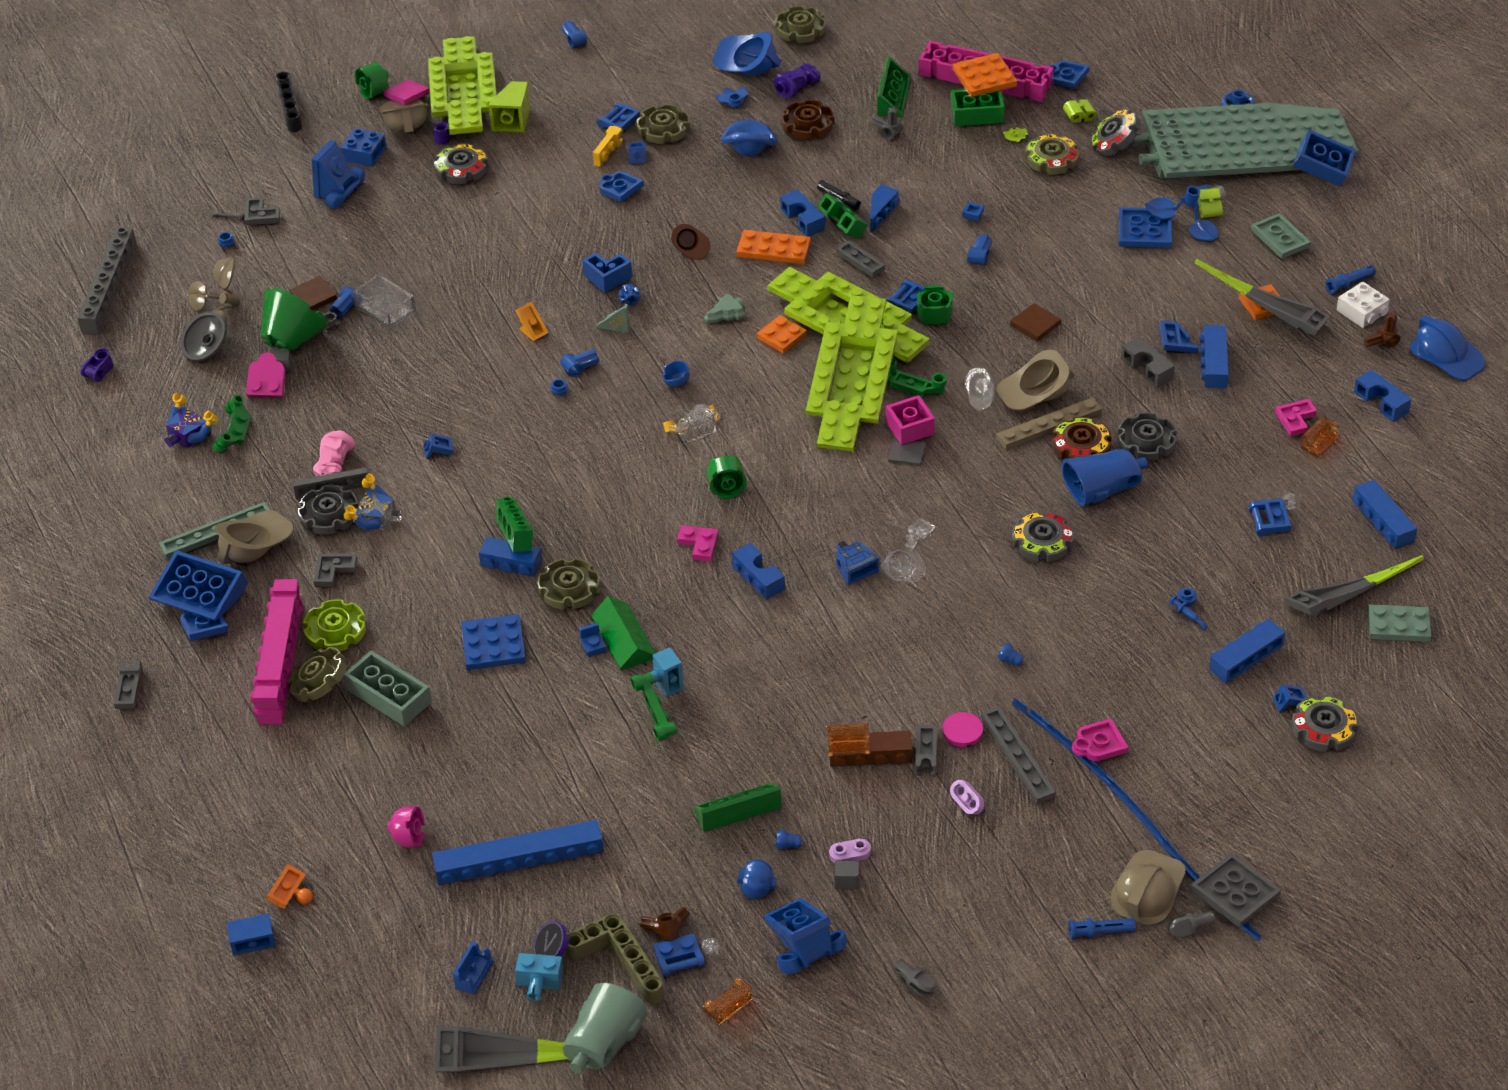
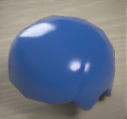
M674 361L664 367V374H662L664 383L670 387H680L686 384L690 378L687 363L684 361Z

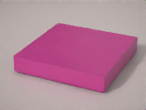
M409 79L383 91L385 97L403 105H407L430 93L428 87Z

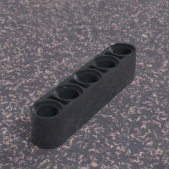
M279 72L276 75V81L287 129L290 132H297L301 130L302 123L291 76L288 72Z

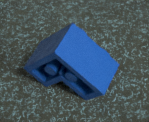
M594 253L582 260L584 276L604 293L633 278L631 261L621 253L607 261L598 253Z

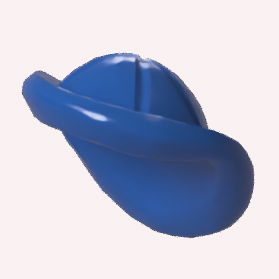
M755 120L737 121L729 125L721 137L722 144L730 143L738 153L744 156L758 155L768 145L776 146L778 143L770 127Z

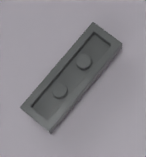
M849 240L836 248V254L872 278L885 270V264Z

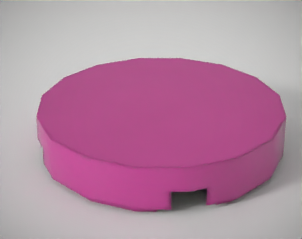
M959 712L945 719L942 731L948 743L964 748L966 745L973 746L981 740L983 725L975 715Z

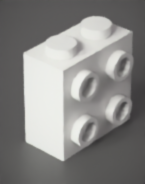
M1361 282L1338 297L1336 311L1364 328L1387 314L1390 299L1365 282Z

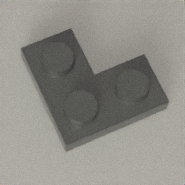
M263 197L246 198V225L280 223L279 207L264 208Z
M318 554L314 586L334 587L336 573H355L357 554Z

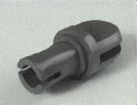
M1211 910L1198 915L1191 913L1182 914L1169 921L1168 930L1176 938L1186 937L1197 933L1200 927L1215 924V917Z
M903 959L896 961L893 970L906 980L907 987L922 997H929L934 993L935 982L923 970L912 968Z

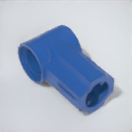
M570 20L565 21L562 25V31L566 35L570 47L574 48L587 44L585 31L579 30L574 22Z
M987 234L977 237L974 246L969 249L967 262L986 265L988 252L992 245V239Z
M344 286L340 291L339 298L330 307V312L335 313L337 318L343 317L353 305L358 306L363 298L362 292Z
M591 349L575 356L571 353L566 354L561 358L560 363L569 376L576 377L582 372V369L599 363V358L595 349Z

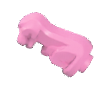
M332 431L324 435L320 443L319 461L313 467L316 477L343 472L341 465L344 463L347 452H351L355 447V441L350 435L344 431Z

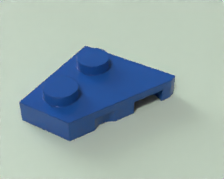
M1160 321L1159 329L1163 350L1197 353L1198 345H1193L1190 342V336L1178 322Z

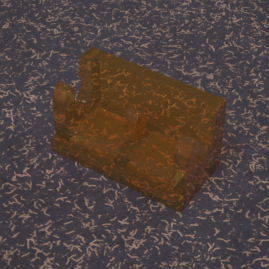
M1323 416L1303 435L1301 449L1317 458L1320 457L1339 439L1340 434L1331 429L1333 427L1337 430L1339 426L1327 419L1326 416Z
M868 723L827 725L828 756L870 754Z
M739 977L734 978L735 982L716 999L704 1001L706 1005L703 1006V1010L719 1025L752 1000L751 986L747 985Z

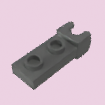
M122 660L119 668L120 674L114 707L115 709H135L140 680H142L143 666L140 660H136L134 666L127 667L126 661Z
M917 725L915 774L919 776L922 769L928 768L931 771V775L935 776L937 725Z

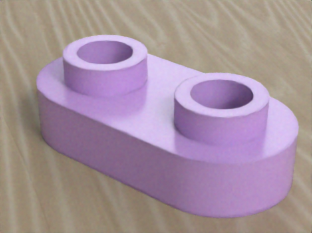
M956 780L951 785L950 794L952 798L967 814L978 815L982 812L984 800L969 782Z
M865 839L836 843L830 847L829 858L834 864L835 861L866 860L871 854V845Z

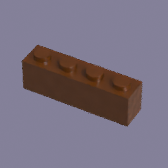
M909 730L829 734L830 766L912 763L911 732Z

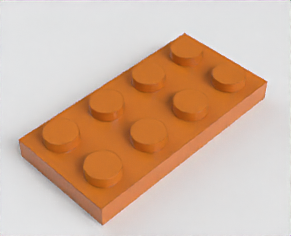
M743 230L736 256L805 264L811 244V237Z

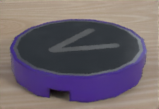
M556 921L546 923L535 937L533 945L534 954L563 957L569 943V935L566 934L567 928Z

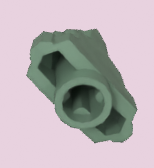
M726 294L720 298V301L715 304L713 309L707 312L704 316V321L709 324H715L722 320L728 322L741 320L746 317L744 302L740 297L734 299L730 294Z

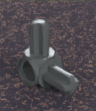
M896 108L888 109L887 120L884 121L874 116L870 122L871 125L880 128L882 135L888 140H892L903 130L902 123L897 119Z

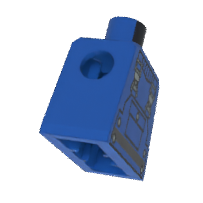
M842 541L837 545L836 565L847 585L879 571V557L861 542L848 545L845 541Z

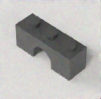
M1140 337L1122 345L1121 359L1132 368L1146 365L1145 379L1156 388L1174 379L1175 365Z

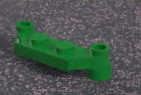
M893 358L888 380L892 388L924 397V395L934 393L936 395L944 394L947 377L942 373H936L932 376V381L899 371L897 370V361Z
M234 395L225 405V411L231 417L226 432L213 443V449L218 453H225L231 445L237 443L241 445L245 439L252 415L248 414L241 395Z
M651 672L631 676L630 681L634 691L642 690L644 701L656 725L653 727V731L657 741L666 740L668 736L677 734L674 722L669 723L666 710L663 711L660 706L662 704L661 699L652 689L651 684H654V679Z

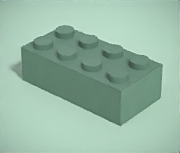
M373 651L366 654L344 673L347 691L404 727L432 703L429 686Z

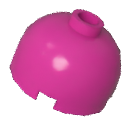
M417 806L402 807L393 814L391 821L388 822V832L391 833L395 843L406 848L420 847L424 838V832H421V825H425L421 808Z

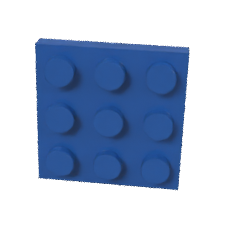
M1119 207V246L1171 248V219L1163 220L1156 218L1146 208Z
M520 614L461 621L467 670L526 662Z

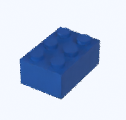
M1308 130L1301 140L1293 167L1340 186L1348 175L1356 149Z

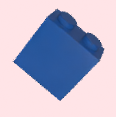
M354 128L346 141L341 145L340 150L347 162L373 167L387 147L385 134Z

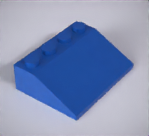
M176 550L148 598L217 621L240 599L248 582L242 571Z

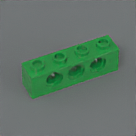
M503 497L502 499H496L495 520L512 551H532L533 529L515 498Z

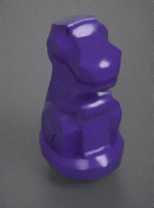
M803 64L796 70L778 74L773 83L777 93L789 99L794 97L801 87H806L807 82L809 84L818 83L821 75L815 66Z

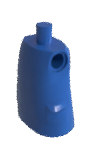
M1117 449L1106 453L1064 459L1061 471L1064 482L1073 498L1080 506L1105 501L1110 495L1137 486L1142 479L1141 469L1147 468L1148 463L1145 457L1135 459L1127 449Z

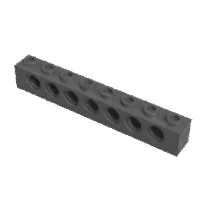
M116 227L78 316L82 334L99 335L137 244L133 228Z

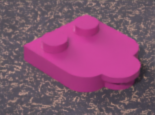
M263 353L258 361L250 364L248 369L247 397L283 398L286 370L281 362L276 361V357L272 353Z
M1111 718L1080 727L1077 732V739L1072 744L1074 754L1081 757L1087 756L1092 761H1101L1128 753L1129 749Z

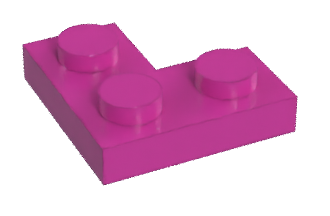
M1310 399L1275 407V414L1291 437L1307 433L1308 426L1303 419L1316 416L1317 410Z
M681 525L677 543L694 546L693 560L711 562L719 535L718 529Z

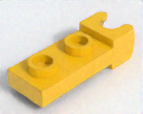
M610 126L607 129L606 136L593 152L594 166L600 167L608 159L611 152L622 144L623 139H619L622 133L621 128Z

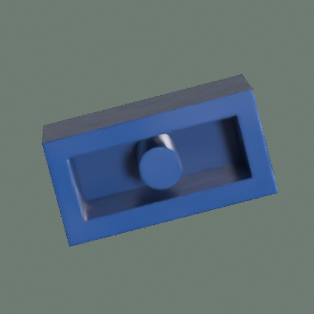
M270 914L227 922L229 942L233 955L276 946Z

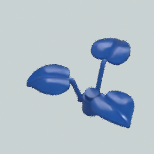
M1208 184L1199 187L1189 186L1185 196L1181 197L1176 206H1174L1173 201L1165 197H1158L1145 203V207L1150 214L1156 218L1167 220L1175 216L1174 210H1177L1185 202L1187 206L1194 207L1196 223L1191 224L1189 227L1191 236L1201 241H1214L1218 237L1217 228L1211 221L1204 219L1199 222L1198 220L1200 190L1209 189Z

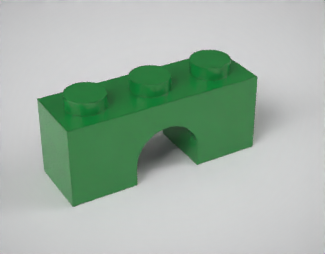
M828 193L824 195L817 206L826 216L837 221V226L846 234L857 239L861 237L868 226L840 199Z

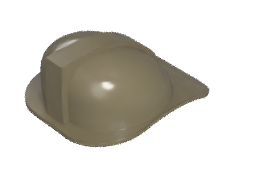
M420 99L407 105L390 100L381 106L380 114H382L385 124L390 129L404 133L413 132V130L419 128L425 122L427 116L426 106L428 104H424Z
M1045 350L1035 355L1017 372L1002 380L997 385L996 391L1008 408L1012 410H1026L1041 402L1051 401L1063 395L1074 375L1057 351Z
M274 510L262 511L241 520L220 522L215 526V532L219 535V554L217 560L222 564L253 562L262 557L270 547L288 539L293 532V524Z
M1141 850L1135 853L1113 887L1111 904L1114 911L1127 919L1134 918L1135 922L1147 926L1156 925L1165 920L1172 910L1176 895L1184 878L1186 870L1184 864L1177 859L1152 850Z

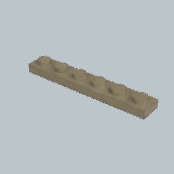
M1092 397L996 434V439L1007 450L1052 433L1054 428L1064 420L1072 421L1073 417L1092 418L1102 414V408Z

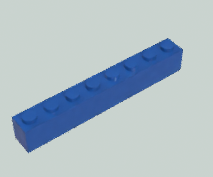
M597 819L432 852L437 882L438 885L545 863H554L565 859H574L590 854L594 855L604 852Z

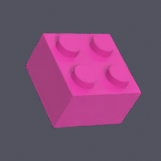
M919 395L886 406V423L901 445L935 434V418Z

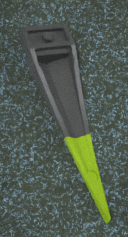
M1198 259L1194 262L1294 328H1302L1308 334L1315 336L1330 317L1316 307L1292 301L1251 286Z
M1420 555L1389 569L1351 581L1301 590L1285 598L1286 604L1309 615L1320 614L1423 561L1424 557Z
M436 1026L435 1072L463 1073L567 1060L568 1058L564 1055V1043L460 1026Z

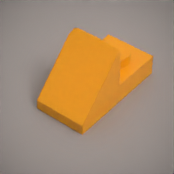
M532 302L515 310L523 324L519 328L520 331L532 341L549 333Z

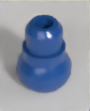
M1004 644L998 655L1000 661L1013 663L1016 666H1020L1024 659L1023 655L1017 653L1010 644Z
M785 830L777 831L776 848L779 850L791 847L799 848L801 847L802 837L788 833Z

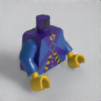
M174 393L172 399L176 404L172 407L166 425L168 436L164 440L169 447L179 443L188 448L195 443L204 441L211 434V424H216L218 417L211 411H207L203 418L186 407L180 408L181 405L186 403L187 399L184 395H181L180 398V394Z

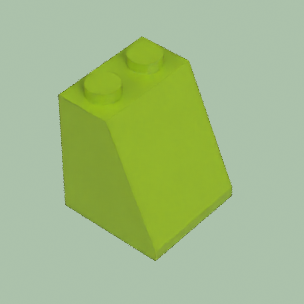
M511 81L489 103L492 131L525 132L530 112L528 82Z

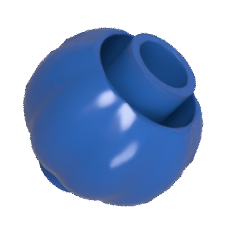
M759 859L747 862L746 868L740 867L737 884L742 885L741 892L751 899L765 897L770 889L775 890L777 877H773L771 866Z

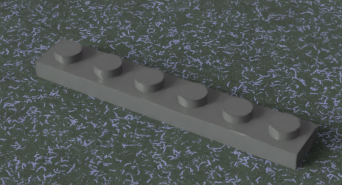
M1000 706L981 712V719L1036 804L1055 798V790Z

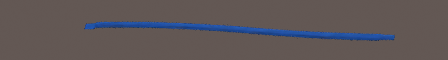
M1014 698L1012 704L1034 720L1073 753L1072 741L1031 708L1030 712H1027V706ZM1074 754L1125 803L1172 858L1184 864L1185 873L1193 882L1200 878L1146 814L1094 761L1088 759L1087 756L1081 757ZM1248 922L1241 926L1246 933H1249L1256 940L1261 939V935Z

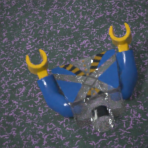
M370 473L366 475V479L362 480V486L365 488L370 487L371 490H367L357 509L352 505L347 506L344 518L346 520L353 519L357 528H363L366 531L375 529L385 530L390 521H401L402 511L395 510L394 500L378 484H374L375 477Z

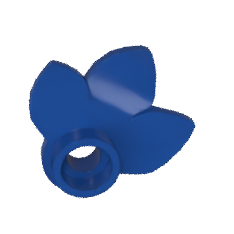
M745 87L739 88L736 92L725 88L722 95H716V99L721 103L737 108L744 103V98L747 97L748 93Z

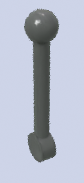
M212 211L211 213L212 217L222 216L239 218V220L245 219L244 214L218 213V211Z

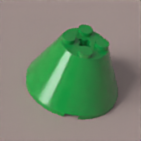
M270 287L266 288L264 292L261 337L265 339L264 343L268 346L288 349L290 353L329 325V321L321 312L317 311L315 313L309 308L310 304L299 297L274 287L272 290H269Z

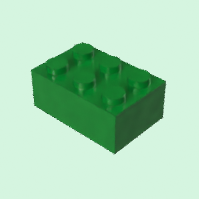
M966 89L951 90L950 107L955 127L1004 123L1005 107L1001 90L970 97Z

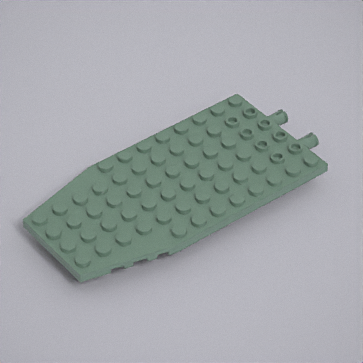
M1276 103L1142 110L1141 117L1145 125L1144 133H1135L1136 137L1132 141V144L1146 143L1150 154H1140L1139 163L1140 165L1154 164L1159 178L1300 170L1293 167L1301 140L1308 130L1356 149L1354 157L1358 155L1359 151L1339 109Z

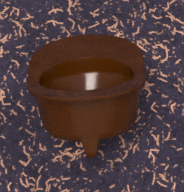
M681 224L671 234L673 246L692 259H701L709 253L710 241L708 237L689 224Z

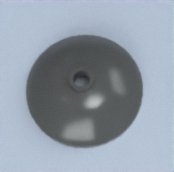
M204 312L193 318L184 329L181 337V350L183 354L193 361H203L215 355L224 344L227 334V325L224 318L215 312Z

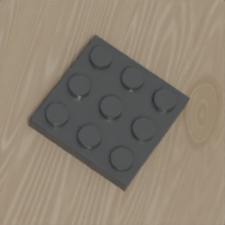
M1230 853L1190 886V891L1239 928L1281 893L1279 887L1233 853Z

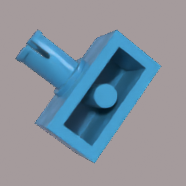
M669 647L652 655L653 671H651L654 683L658 685L664 695L667 697L683 690L682 662Z
M518 954L515 968L517 986L529 987L527 993L529 1000L533 1001L534 995H536L535 1001H539L542 988L560 990L564 973L561 956Z

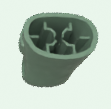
M609 983L595 984L587 1001L584 1002L579 1011L576 1024L568 1034L563 1045L564 1055L572 1061L569 1067L573 1072L579 1074L584 1067L595 1070L606 1067L626 1042L635 1038L648 1014L642 999L633 992Z

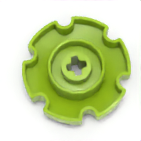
M341 599L322 602L321 607H313L304 617L303 631L305 639L315 649L325 648L326 650L328 647H334L339 651L347 650L349 644H357L363 638L366 632L365 615L362 609L353 602L345 604L344 600Z

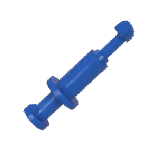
M1176 596L1169 600V604H1174L1178 608L1177 612L1179 614L1183 613L1192 621L1198 622L1201 625V629L1205 630L1207 628V624L1198 619V615L1187 607L1188 604L1186 602H1179Z

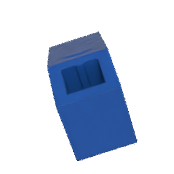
M881 184L872 193L870 232L879 227L892 210L898 207L900 203L899 190Z

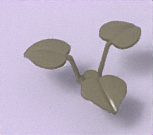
M235 258L221 259L214 266L213 278L218 282V287L225 290L219 296L207 295V285L201 281L193 282L188 289L189 304L196 311H200L205 307L206 298L219 299L220 303L225 306L214 309L212 312L222 316L226 325V314L222 310L238 306L241 300L238 292L228 289L233 277Z

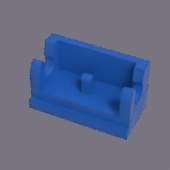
M471 942L453 973L456 989L475 995L494 962L489 948L486 947L484 952H482L477 942Z

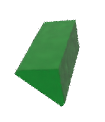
M890 56L886 58L878 91L877 116H888V109L896 108L897 117H902L912 76Z
M607 596L593 612L591 618L594 623H598L600 634L619 669L624 670L653 660L652 655L656 654L628 603Z
M768 783L693 806V810L703 832L782 808L780 785Z

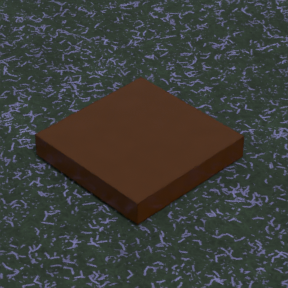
M320 276L289 290L291 294L309 303L311 310H315L338 299L337 294Z
M1035 303L1010 320L1011 326L1036 341L1061 324L1060 318Z

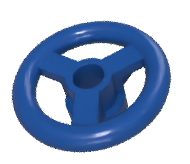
M1243 90L1229 92L1223 96L1221 101L1222 106L1228 105L1227 100L1234 105H1243V103L1247 102L1255 104L1254 98Z

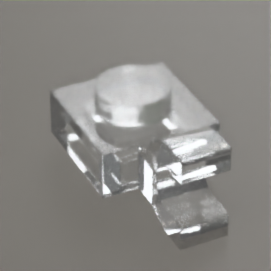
M918 518L908 528L906 539L909 541L905 544V547L912 550L919 539L925 541L935 531V525Z

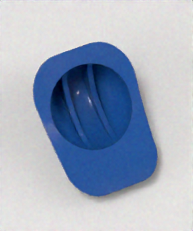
M768 32L726 37L720 41L713 57V63L718 69L728 72H740L748 76L765 74L771 68L780 67L782 62L777 56L776 48L772 43V35Z
M1426 315L1419 319L1417 338L1410 344V351L1415 356L1438 366L1453 378L1461 381L1468 380L1483 370L1485 365L1484 357L1472 344L1466 341L1463 333L1454 324L1446 320H1435Z

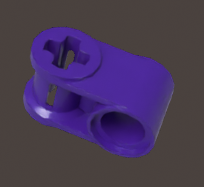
M106 348L96 350L82 365L81 375L84 377L89 376L94 381L100 382L114 366L109 350Z

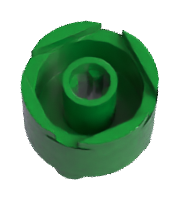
M378 62L367 64L355 70L356 85H360L361 90L359 92L365 99L384 94L383 91L389 89V73Z
M930 285L925 287L921 293L919 291L917 294V316L923 325H945L949 323L953 313L952 292L944 290V287L940 285Z
M721 456L709 461L706 475L713 494L721 499H732L739 496V492L743 489L745 490L747 479L743 465L737 456Z

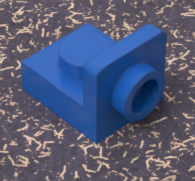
M645 142L628 143L630 164L646 163Z
M431 433L428 440H425L423 444L426 458L430 459L433 452L451 456L453 452L452 438Z
M598 623L579 628L580 641L588 657L607 652L606 645L600 635Z
M1282 684L1273 696L1279 712H1283L1288 705L1297 706L1307 698L1303 687Z

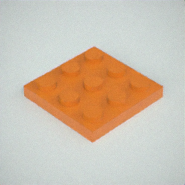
M999 53L952 64L953 71L970 97L1017 86L1016 78Z

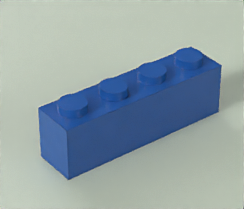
M1204 325L1203 332H1200V343H1203L1200 345V355H1203L1201 357V368H1204L1201 370V380H1205V388H1227L1226 326Z
M1375 480L1355 486L1352 497L1354 504L1362 510L1365 517L1374 524L1376 530L1381 532L1394 549L1415 542L1416 526Z
M1270 619L1258 623L1249 632L1243 633L1238 639L1229 642L1220 651L1214 652L1210 657L1209 670L1223 682L1228 683L1284 645L1285 631Z

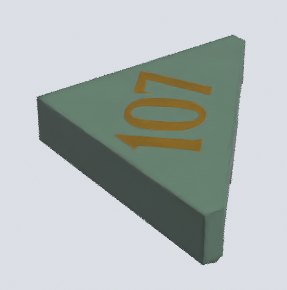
M624 304L622 308L608 315L606 319L599 321L597 328L628 333L630 330L628 304Z

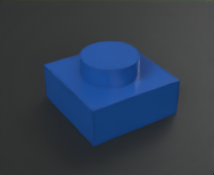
M968 202L962 212V218L979 221L984 212V206Z

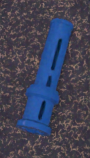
M1369 265L1349 274H1339L1334 279L1329 278L1326 280V289L1330 294H1334L1340 289H1347L1352 283L1374 276L1376 269L1373 265Z
M1088 918L1086 921H1068L1070 939L1080 936L1093 938L1095 934L1135 932L1134 918L1094 921Z

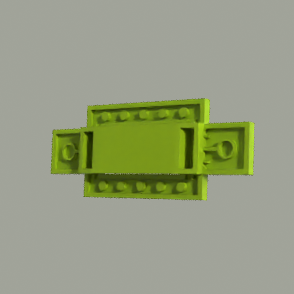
M475 36L443 39L444 57L428 58L432 118L448 116L450 135L483 132L482 113L489 112V103L496 97L492 52L476 54Z
M791 267L787 268L767 285L768 291L791 302L784 308L785 315L821 334H824L826 322L841 324L845 322L848 307L831 299V293L847 302L850 300V295L879 298L830 272L815 280ZM886 301L884 321L881 328L898 331L893 356L908 363L930 344V338L905 326L912 320V314Z
M850 295L844 324L826 322L806 407V415L823 417L817 440L818 448L854 452L861 422L879 423L898 336L897 330L881 328L886 299ZM840 345H841V351H840L839 360H838V364H837V368H836V373H835L834 382H833V386H832V390H831V395H830V399H829V401H828L829 393H830V389H831V384H832V380H833V376H834V371H835V367H836V363H837V358H838V354H839V349H840Z

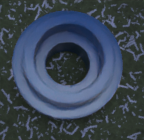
M222 232L219 234L217 242L221 247H230L234 244L235 239L230 232Z
M555 379L552 381L550 391L555 395H563L568 391V384L563 379Z
M1183 588L1178 591L1177 598L1179 602H1186L1187 606H1191L1197 600V593L1193 589Z

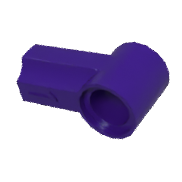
M439 122L434 125V141L437 144H446L449 142V138L458 135H450L449 123Z

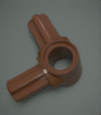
M1389 313L1386 317V323L1378 329L1377 334L1364 338L1365 346L1370 347L1381 344L1382 346L1394 347L1401 339L1398 334V327L1396 326L1397 315Z
M681 907L675 913H663L657 918L644 916L641 918L639 925L643 929L655 931L664 941H672L679 937L682 922L687 919L690 912L685 907Z

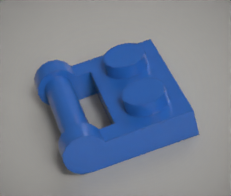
M618 102L608 114L597 120V124L601 128L617 126L623 132L640 117V111Z
M904 280L901 287L892 297H888L886 301L913 314L917 310V294L919 291L921 293L925 287L912 281ZM906 291H908L900 300H898Z
M1283 499L1254 501L1248 505L1249 511L1253 514L1256 523L1255 530L1258 536H1265L1267 533L1291 531V523ZM1260 510H1265L1269 524L1263 523Z
M694 933L678 937L672 941L653 944V951L663 977L669 976L672 972L694 966H705L704 957Z

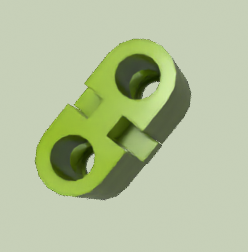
M1086 99L1079 100V103L1076 100L1068 101L1063 106L1064 111L1074 123L1081 122V119L1084 122L1093 121L1097 117V112Z
M1219 188L1200 190L1198 205L1200 206L1201 218L1222 217L1223 208L1222 202H1220Z

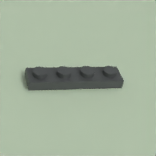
M367 467L292 481L296 499H301L313 489L320 490L325 485L342 486L344 490L363 487L362 480L366 479L368 474Z

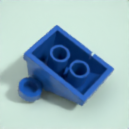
M330 140L312 158L314 197L318 199L321 197L326 198L325 204L328 207L337 209L345 203V198L353 190L356 191L357 186L362 185L365 180V170L355 165L351 169L339 146L333 140Z
M802 898L764 915L766 924L770 926L790 951V953L781 954L776 958L782 973L795 974L803 967L807 968L809 964L827 955L832 956L833 953L840 952L846 947L847 938L844 930H836L830 933L829 925H831L829 916Z

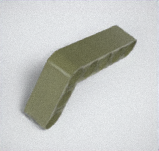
M606 915L567 934L569 935V943L566 950L568 958L578 960L610 945L645 1001L650 1004H656L663 999L661 978L619 915Z

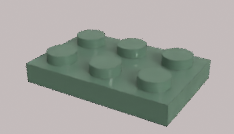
M1280 213L1251 225V230L1281 259L1310 248L1311 241Z
M1368 605L1370 639L1430 642L1429 607Z

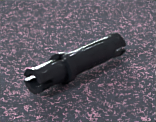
M824 180L818 182V190L840 199L845 205L855 211L860 208L861 201L852 197L850 193L843 192Z

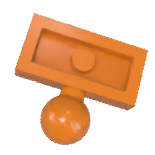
M287 864L267 895L266 900L284 910L293 896L296 897L301 905L311 903L313 900L312 891L307 888L299 889L306 873Z

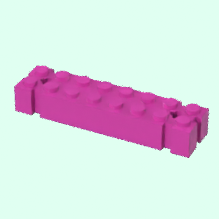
M929 41L925 52L919 58L918 75L930 78L937 76V79L962 84L953 71L952 64L987 56L990 53L953 45H947L946 47L942 46V43ZM1001 56L1017 80L1016 87L1003 89L1001 93L1019 98L1028 96L1030 100L1043 102L1047 91H1049L1053 84V67L1045 65L1037 67L1035 63Z
M275 579L273 587L270 588L271 602L267 603L268 616H265L264 619L266 629L262 631L263 645L259 646L260 661L256 662L257 676L253 678L254 691H251L250 695L251 703H254V716H257L259 724H283L284 707L287 703L290 686L288 680L293 669L300 617H302L303 601L299 594L298 579Z

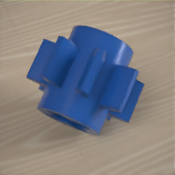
M633 284L623 285L621 290L618 291L621 303L625 302L628 305H634L638 302V299H641L638 286L634 288Z

